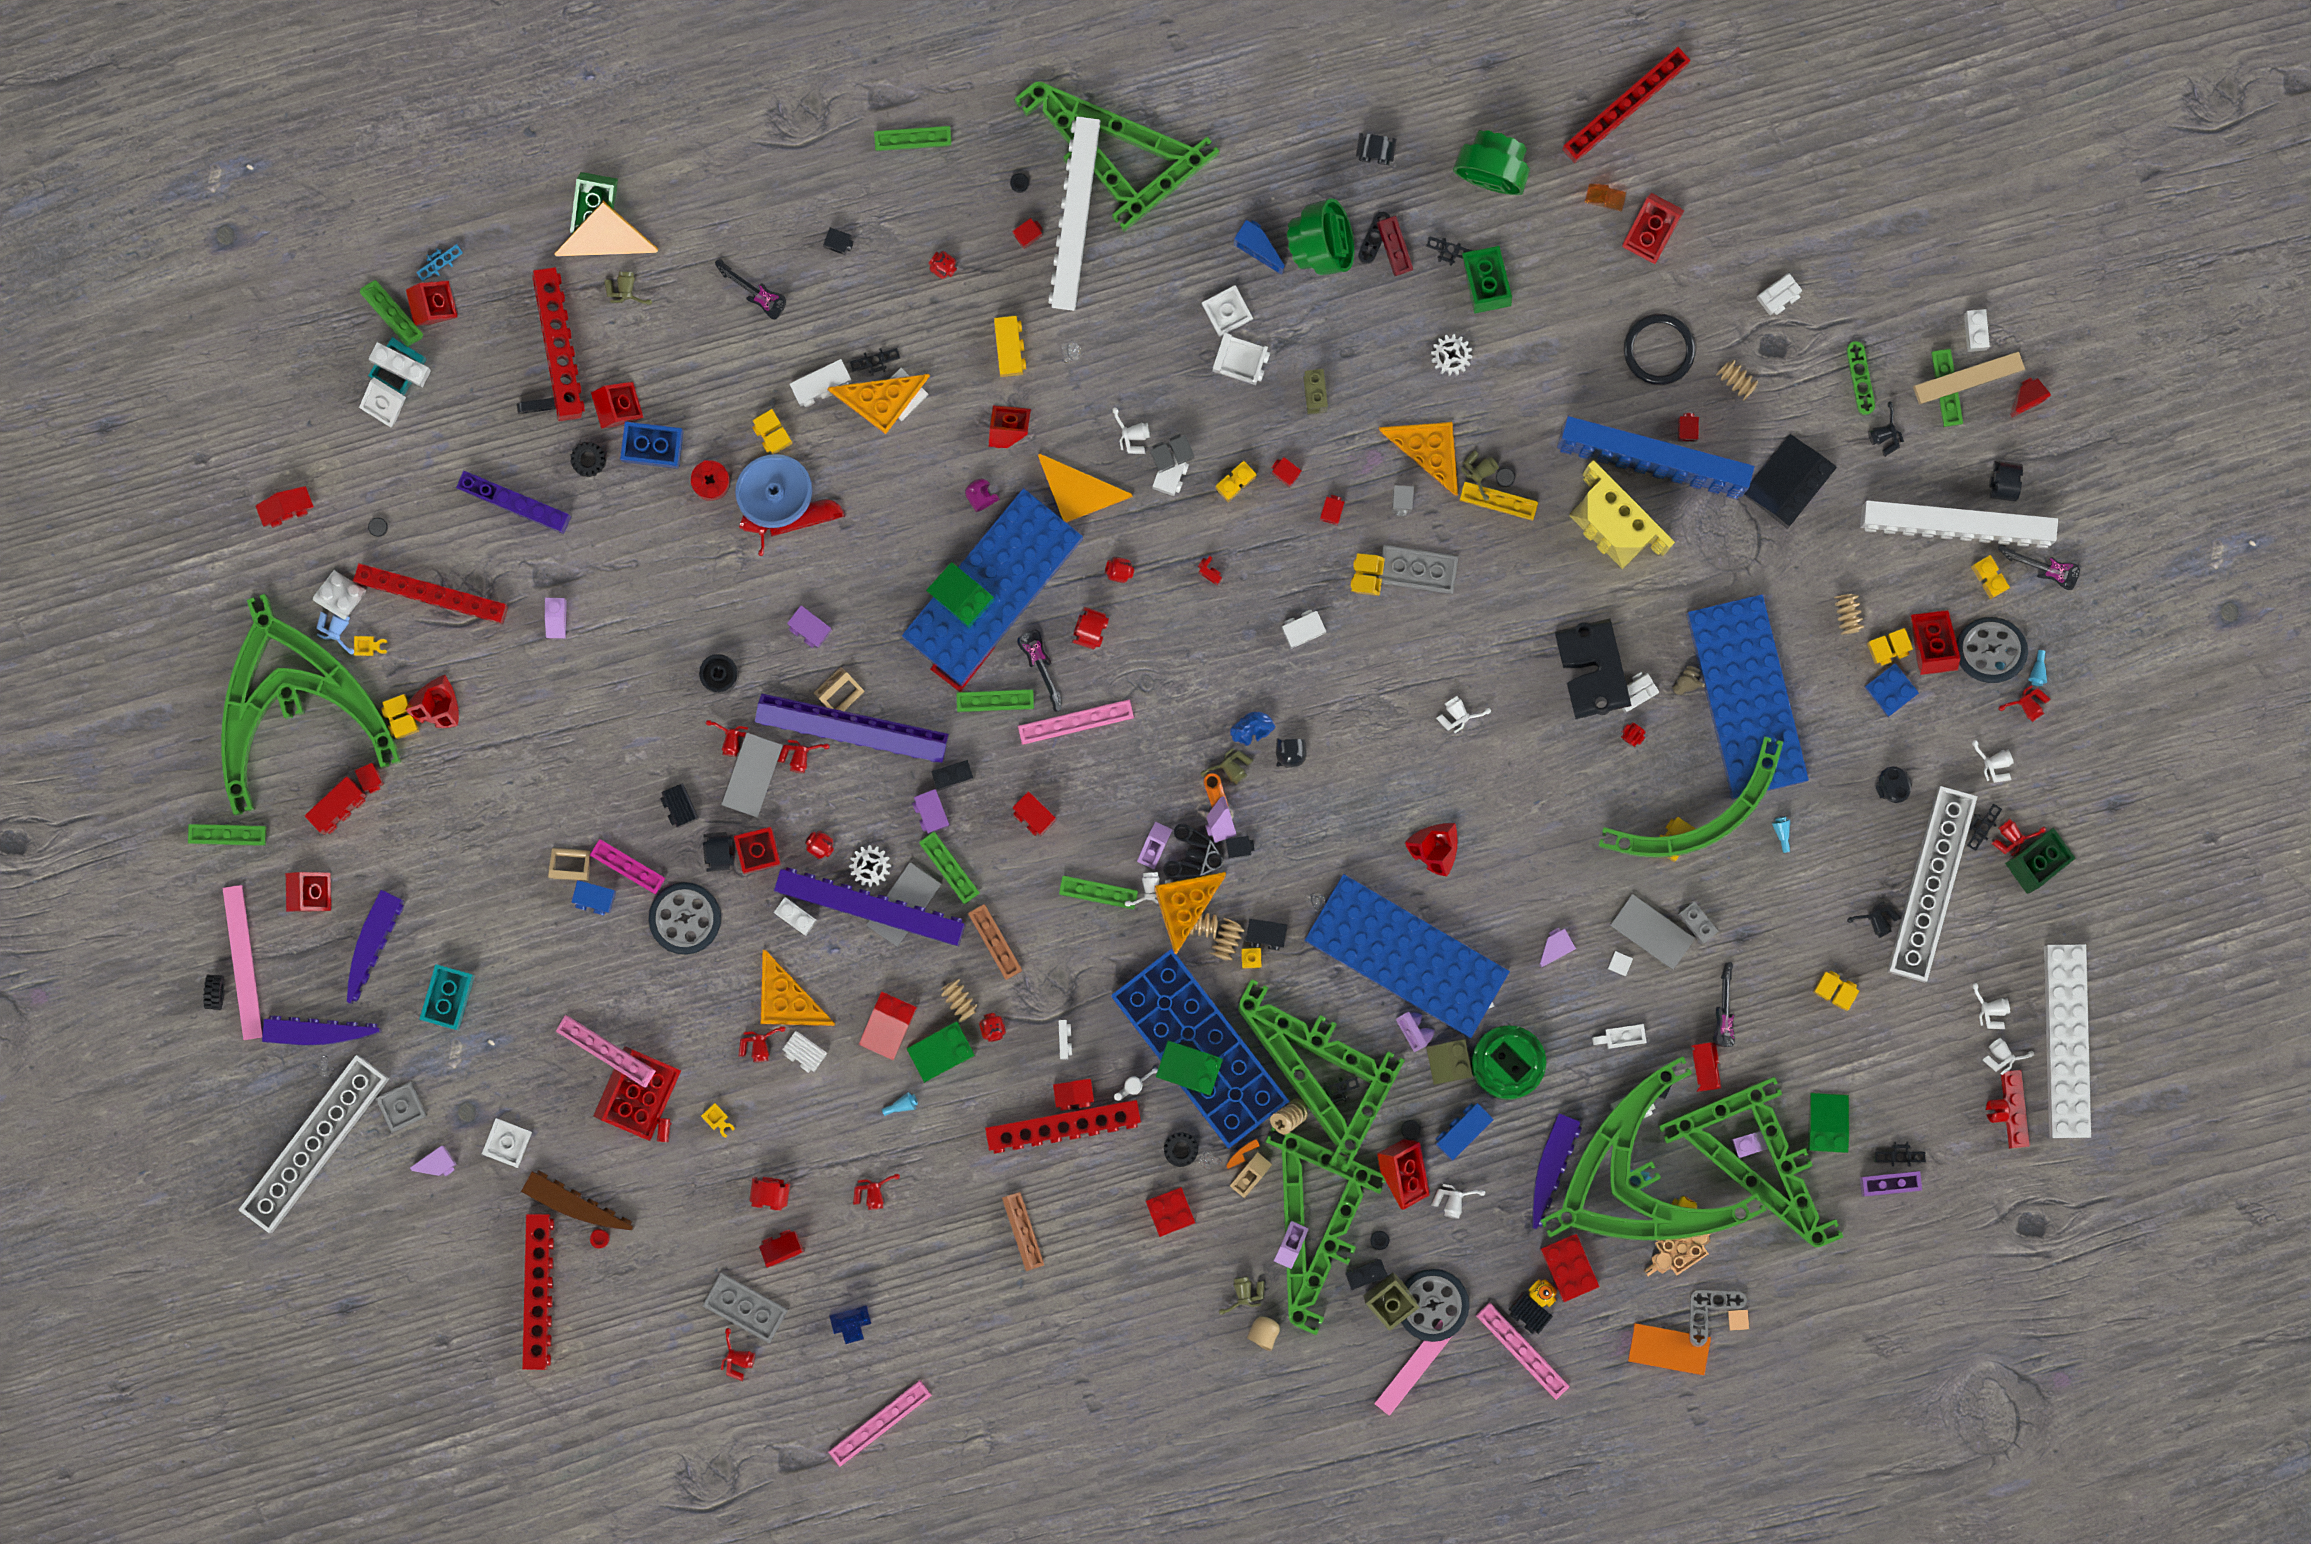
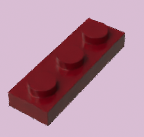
M1392 216L1378 221L1377 225L1394 276L1414 270L1397 217Z

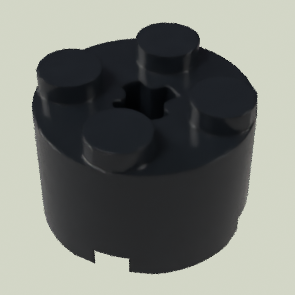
M1359 133L1356 157H1359L1361 162L1371 163V159L1378 160V164L1389 165L1390 162L1394 161L1397 139L1393 138L1391 142L1386 136L1367 134L1366 137H1363V133Z
M1994 461V477L1991 476L1989 480V488H1991L1990 498L2007 501L2018 500L2022 487V482L2020 481L2021 476H2023V465Z
M713 654L702 662L699 678L708 691L714 694H725L736 686L739 680V671L734 661L728 656ZM716 670H719L720 672L724 671V673H722V678L719 679V677H714L716 675Z
M727 832L703 834V838H707V842H703L704 862L709 864V868H705L706 872L730 870V866H734L733 854H729V847H732L731 835H727Z

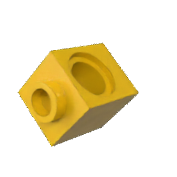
M1261 948L1241 949L1242 969L1262 968Z

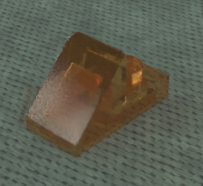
M1589 184L1585 203L1622 212L1627 192L1611 189L1609 185Z

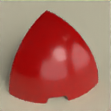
M445 674L422 687L412 697L405 709L417 721L433 723L436 728L458 726V704L453 688Z
M1443 823L1424 828L1405 841V845L1416 861L1420 859L1427 865V870L1437 875L1448 876L1457 853L1458 839L1455 823Z

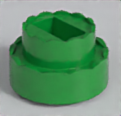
M1479 130L1472 145L1464 144L1461 146L1453 172L1463 180L1478 187L1506 195H1522L1531 169L1523 162L1527 147L1515 138L1506 137L1502 133Z
M1330 198L1308 204L1302 210L1301 216L1292 218L1288 223L1287 238L1289 240V250L1293 254V261L1298 264L1300 269L1313 268L1316 274L1323 276L1350 270L1354 261V237L1349 218L1337 200Z
M1512 1025L1498 1026L1487 1031L1475 1044L1471 1055V1070L1476 1083L1485 1093L1501 1100H1516L1527 1096L1540 1084L1546 1070V1055L1541 1042L1530 1031ZM1500 1052H1503L1505 1054V1058L1503 1060L1498 1058V1054ZM1513 1066H1517L1519 1068L1518 1073L1512 1072Z

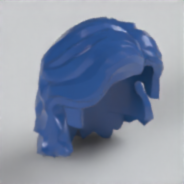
M1251 712L1240 718V721L1232 726L1230 736H1232L1234 742L1249 746L1252 742V735L1256 736L1255 740L1258 742L1261 738L1268 736L1276 726L1267 714Z

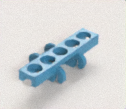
M456 244L443 254H441L442 250L436 248L437 251L429 256L427 254L428 258L426 260L431 262L416 272L420 279L425 281L435 273L437 276H440L438 270L448 263L453 267L451 262L463 254L459 246ZM455 249H458V250H459V253L456 254V255H453V254H452V251H454ZM448 254L451 255V259L447 258ZM438 259L443 260L442 266L436 265ZM432 267L434 271L431 272L428 268ZM426 270L428 272L427 276L422 277L420 274Z

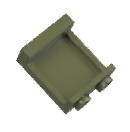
M1324 369L1305 371L1303 381L1307 414L1327 413L1328 403Z

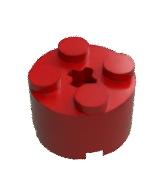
M705 460L699 463L691 473V486L695 493L703 500L714 501L723 498L730 488V477L727 470L716 461ZM713 477L715 482L707 485L706 479Z
M1083 606L1082 611L1085 612L1078 617L1073 633L1077 637L1076 640L1072 639V643L1094 650L1102 644L1103 636L1100 635L1102 629H1106L1109 618L1106 617V613Z
M752 1177L749 1197L752 1207L763 1208V1205L770 1206L772 1210L781 1211L782 1208L788 1205L791 1184L789 1181L784 1184L782 1179L763 1177L762 1180H757L758 1177Z

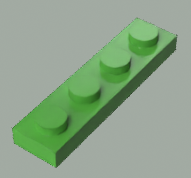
M950 126L874 131L875 151L952 146Z
M376 280L360 289L359 293L407 347L422 339L423 333Z
M1951 349L1931 352L1935 379L1955 373ZM1958 392L1939 398L1943 428L1962 425L1963 419Z
M1033 689L956 693L957 712L1034 709Z
M189 824L188 844L266 846V826Z
M935 832L919 842L964 905L980 894Z
M1062 876L1059 895L1132 910L1135 909V905L1127 907L1125 902L1136 901L1138 894L1137 890L1068 876Z

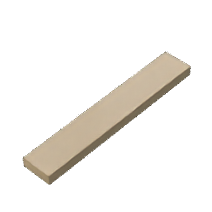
M2016 352L1915 385L1913 388L1920 405L2023 371L2025 368L2020 353Z

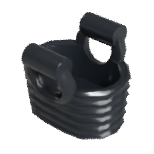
M1897 766L1887 767L1881 772L1875 788L1880 799L1883 798L1893 803H1901L1909 797L1912 783L1907 772Z

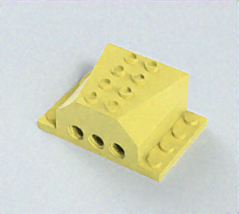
M1593 460L1583 473L1585 478L1583 480L1588 486L1594 487L1569 516L1584 530V536L1590 541L1593 539L1598 544L1596 546L1602 554L1607 553L1622 569L1649 543L1652 545L1650 548L1657 555L1661 554L1664 556L1675 542Z

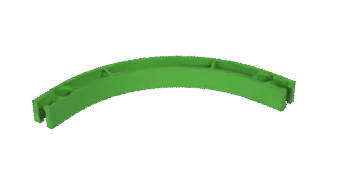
M1764 737L1758 762L1748 785L1731 807L1710 823L1696 830L1668 837L1637 836L1604 827L1602 836H1606V833L1618 838L1615 845L1605 844L1603 842L1604 839H1600L1599 847L1637 857L1665 858L1689 854L1720 841L1744 823L1765 796L1777 768L1783 741H1776L1775 745H1778L1775 755L1766 754L1767 743L1771 742L1772 739ZM1769 758L1773 761V765L1770 768H1765L1762 765V761ZM1624 838L1630 841V846L1626 849L1619 846L1620 840Z

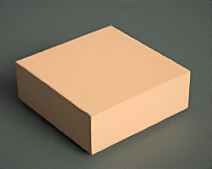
M1748 1310L1728 1311L1729 1330L1749 1329Z

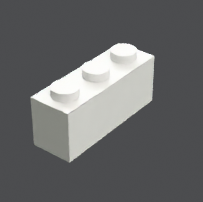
M378 342L369 357L371 363L422 388L431 372L428 367Z
M840 359L790 383V386L800 407L803 405L808 407L815 403L814 400L820 397L825 399L831 396L832 393L827 390L829 387L849 385L852 381Z

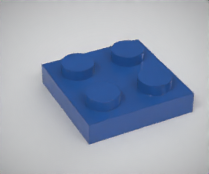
M1896 663L1865 686L1866 690L1888 717L1919 694Z

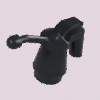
M1891 401L1887 403L1890 408V423L1887 426L1875 427L1868 431L1872 445H1879L1892 438L1893 444L1882 450L1884 457L1900 448L1897 433L1900 442H1904L1902 433L1893 424L1894 405Z
M1883 901L1874 906L1873 911L1868 915L1849 917L1847 922L1852 923L1855 919L1868 918V920H1871L1875 935L1880 939L1892 932L1891 925L1883 917L1882 913L1887 912L1894 922L1901 919V917L1891 905L1876 911L1877 907L1885 903Z

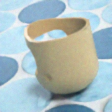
M1258 1317L1253 1322L1247 1339L1255 1342L1267 1351H1272L1275 1339L1280 1332V1327L1277 1322L1268 1317Z

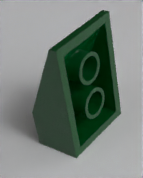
M2053 827L2014 855L2005 864L2024 891L2029 894L2043 886L2076 858Z

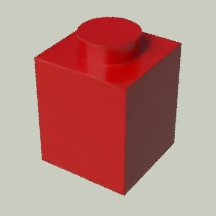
M1030 218L1012 232L1022 248L1025 249L1042 237L1041 231L1043 228L1037 220L1034 222Z
M1683 413V416L1678 418V441H1698L1699 417H1695L1694 413Z
M1285 457L1282 460L1277 459L1271 467L1274 469L1272 475L1289 488L1302 473V470Z
M1331 495V497L1326 496L1319 521L1338 526L1345 503L1341 501V497Z
M374 763L354 770L364 792L372 794L381 790L380 786L384 784Z

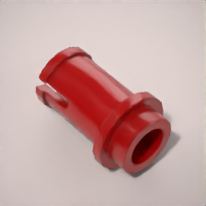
M659 1118V1121L656 1122L658 1124L657 1141L669 1142V1128L672 1123L669 1118Z

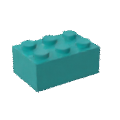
M435 964L419 1020L459 1031L475 975Z

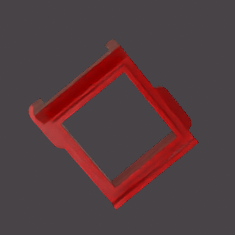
M1711 1042L1691 1045V1047L1695 1048L1692 1052L1697 1083L1700 1085L1696 1092L1721 1089L1717 1045Z

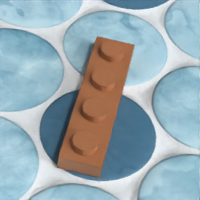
M985 904L969 912L968 915L1005 980L1022 972L1020 965Z
M1021 1192L1003 1197L1002 1200L1025 1270L1029 1271L1044 1266Z

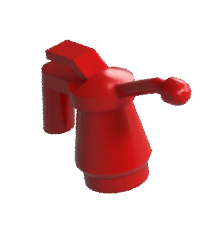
M743 515L739 528L746 532L759 533L761 536V549L758 555L763 556L765 548L764 534L770 528L756 525Z
M2031 685L2022 692V697L2018 701L2000 705L1999 711L2005 710L2007 706L2019 704V706H2022L2027 718L2034 722L2045 713L2042 707L2031 697L2036 695L2045 704L2051 699L2039 688L2026 695V692L2033 687Z
M707 720L705 722L707 726L714 725L725 731L726 737L722 746V755L737 757L739 752L738 736L745 737L746 733L735 730H748V727L738 726L735 729H726L716 722Z
M788 740L789 743L798 744L799 746L783 745L777 762L784 763L788 752L794 751L789 764L790 771L804 774L807 769V753H809V750L820 747L829 749L830 745L825 743L806 747L798 741Z
M2009 818L1998 829L2012 844L2007 847L1998 839H1995L1991 844L2004 854H2007L2019 845L2011 853L2013 856L2020 851L2021 844L2025 839L2044 833L2046 828L2041 827L2038 832L2024 836L2019 831L2016 823Z
M780 1026V1028H776L765 1035L757 1034L753 1031L744 1032V1035L754 1034L755 1036L740 1039L738 1057L746 1056L747 1043L753 1042L751 1055L753 1062L769 1061L766 1037L777 1031L784 1032L786 1028Z
M894 1174L879 1183L871 1182L868 1179L858 1180V1183L868 1182L869 1184L854 1187L853 1205L861 1203L862 1190H867L866 1205L868 1210L883 1209L884 1200L880 1191L881 1185L891 1179H899L900 1175Z
M726 1328V1341L729 1351L722 1360L721 1370H724L725 1361L727 1360L726 1375L743 1382L744 1374L733 1370L732 1363L745 1369L753 1368L755 1353L732 1349L729 1339L731 1329Z

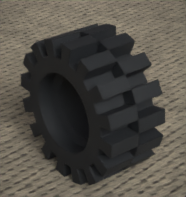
M590 441L577 444V447L573 448V452L570 455L573 469L583 477L596 476L605 467L606 458L603 450L596 443L594 444ZM586 452H591L595 455L594 464L588 467L582 465L581 456Z
M207 974L203 994L204 1008L221 1010L224 1000V976Z
M1174 1133L1168 1137L1164 1144L1165 1158L1174 1166H1188L1194 1162L1198 1155V1144L1188 1133ZM1178 1142L1186 1143L1189 1148L1188 1154L1184 1157H1177L1173 1152L1174 1145Z

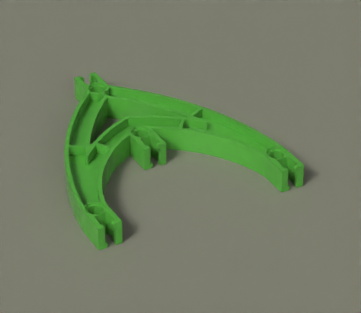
M266 594L260 595L265 610L258 613L254 606V598L247 599L254 623L236 659L223 711L221 734L222 767L226 792L233 814L236 816L243 814L242 810H238L236 801L243 797L248 806L244 808L245 811L255 810L247 786V765L256 730L268 709L277 699L285 719L293 718V714L288 713V702H295L298 709L295 711V714H305L298 691L314 694L334 703L357 721L371 739L381 768L390 766L389 763H385L383 752L390 749L394 757L391 760L392 764L401 763L393 736H391L384 718L364 688L323 647L293 627L274 618ZM262 616H268L269 618L266 625L260 624ZM271 638L301 655L325 675V677L306 671L277 668L257 687L248 699L257 667ZM286 688L292 690L289 698L283 697V691ZM382 737L388 738V744L385 747H380L379 740ZM239 784L242 790L240 794L235 795L233 787Z
M1683 1056L1660 1068L1641 1082L1618 1104L1600 1126L1575 1170L1562 1209L1540 1221L1543 1227H1546V1222L1555 1218L1558 1219L1561 1227L1553 1232L1550 1229L1547 1230L1549 1238L1573 1227L1597 1235L1627 1240L1665 1241L1686 1239L1738 1226L1767 1210L1765 1206L1760 1205V1210L1753 1213L1749 1212L1746 1204L1754 1199L1757 1201L1761 1200L1758 1193L1738 1204L1716 1209H1692L1672 1205L1655 1199L1641 1191V1189L1661 1179L1659 1173H1655L1654 1178L1644 1181L1641 1172L1649 1167L1654 1169L1655 1166L1652 1161L1630 1172L1633 1144L1639 1126L1647 1111L1668 1087L1692 1074L1691 1070L1687 1068L1685 1069L1686 1073L1675 1076L1672 1068L1679 1063L1683 1065L1686 1063ZM1668 1072L1671 1075V1080L1668 1082L1662 1081L1661 1073ZM1611 1146V1194L1630 1209L1652 1220L1618 1218L1583 1209L1594 1175ZM1633 1176L1638 1177L1640 1185L1632 1186L1629 1179ZM1738 1208L1745 1211V1217L1742 1219L1735 1216V1210ZM1569 1213L1572 1216V1221L1564 1223L1561 1220V1215Z

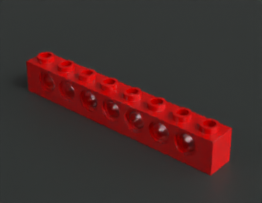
M1677 47L1569 140L1562 150L1575 164L1684 70L1691 60Z
M556 267L533 270L532 280L558 421L580 419L582 412H585L583 400L580 401L579 398L581 385L580 382L576 381L578 368L577 364H573L572 357H575L574 347L570 346L569 339L572 338L570 327L567 328L566 326L568 313L567 309H563L562 304L565 302V296L559 287L562 284L561 275L557 273ZM546 286H550L554 289V291L552 293H548L544 290V288ZM553 304L557 307V310L551 311L547 306ZM558 323L560 328L554 329L551 327V324ZM561 341L564 346L556 347L554 342ZM564 359L567 364L564 366L559 365L557 360ZM567 377L570 383L564 384L560 379ZM569 395L573 397L574 401L567 402L564 396Z
M358 563L353 582L362 586L502 625L508 610V605L360 563Z
M1137 1100L987 1127L985 1131L989 1151L993 1150L994 1154L1005 1152V1148L1012 1147L1013 1150L1024 1149V1144L1031 1143L1032 1147L1043 1145V1141L1050 1140L1051 1143L1061 1142L1062 1137L1069 1136V1139L1072 1140L1081 1138V1134L1088 1133L1089 1136L1099 1135L1100 1130L1107 1129V1132L1110 1133L1119 1131L1118 1127L1126 1126V1129L1137 1128V1124L1141 1123ZM1119 1111L1126 1114L1125 1121L1121 1123L1115 1120V1114ZM1097 1116H1106L1107 1123L1104 1126L1097 1125ZM1081 1118H1085L1088 1121L1087 1128L1083 1130L1077 1127V1121ZM1067 1122L1069 1130L1066 1133H1061L1058 1130L1059 1123ZM1043 1125H1047L1050 1128V1134L1045 1137L1039 1133V1128ZM1023 1129L1031 1131V1137L1028 1140H1023L1020 1137V1132ZM1005 1132H1009L1012 1135V1141L1007 1144L1001 1140V1136Z
M526 1214L522 1370H547L548 1366H551V1354H548V1346H551L552 1336L548 1335V1327H552V1315H549V1308H552L553 1298L549 1296V1288H553V1277H550V1269H553V1257H550V1249H554V1238H551V1230H554V1218L547 1214ZM538 1228H542L545 1231L543 1239H537L535 1236V1231ZM539 1247L545 1252L544 1257L541 1259L535 1256V1250ZM537 1267H541L544 1270V1275L541 1278H537L534 1275V1270ZM537 1286L542 1287L544 1291L540 1298L534 1295V1289ZM536 1306H541L543 1309V1314L540 1317L535 1316L533 1313V1309ZM536 1325L541 1326L543 1329V1333L540 1336H536L533 1333V1328ZM536 1344L542 1347V1353L539 1356L534 1355L532 1351L533 1346Z

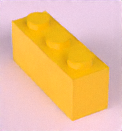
M1017 316L994 318L1000 377L1023 375V370H1026L1025 358H1021V351H1024L1023 339L1019 340V332H1022L1021 320L1017 321Z

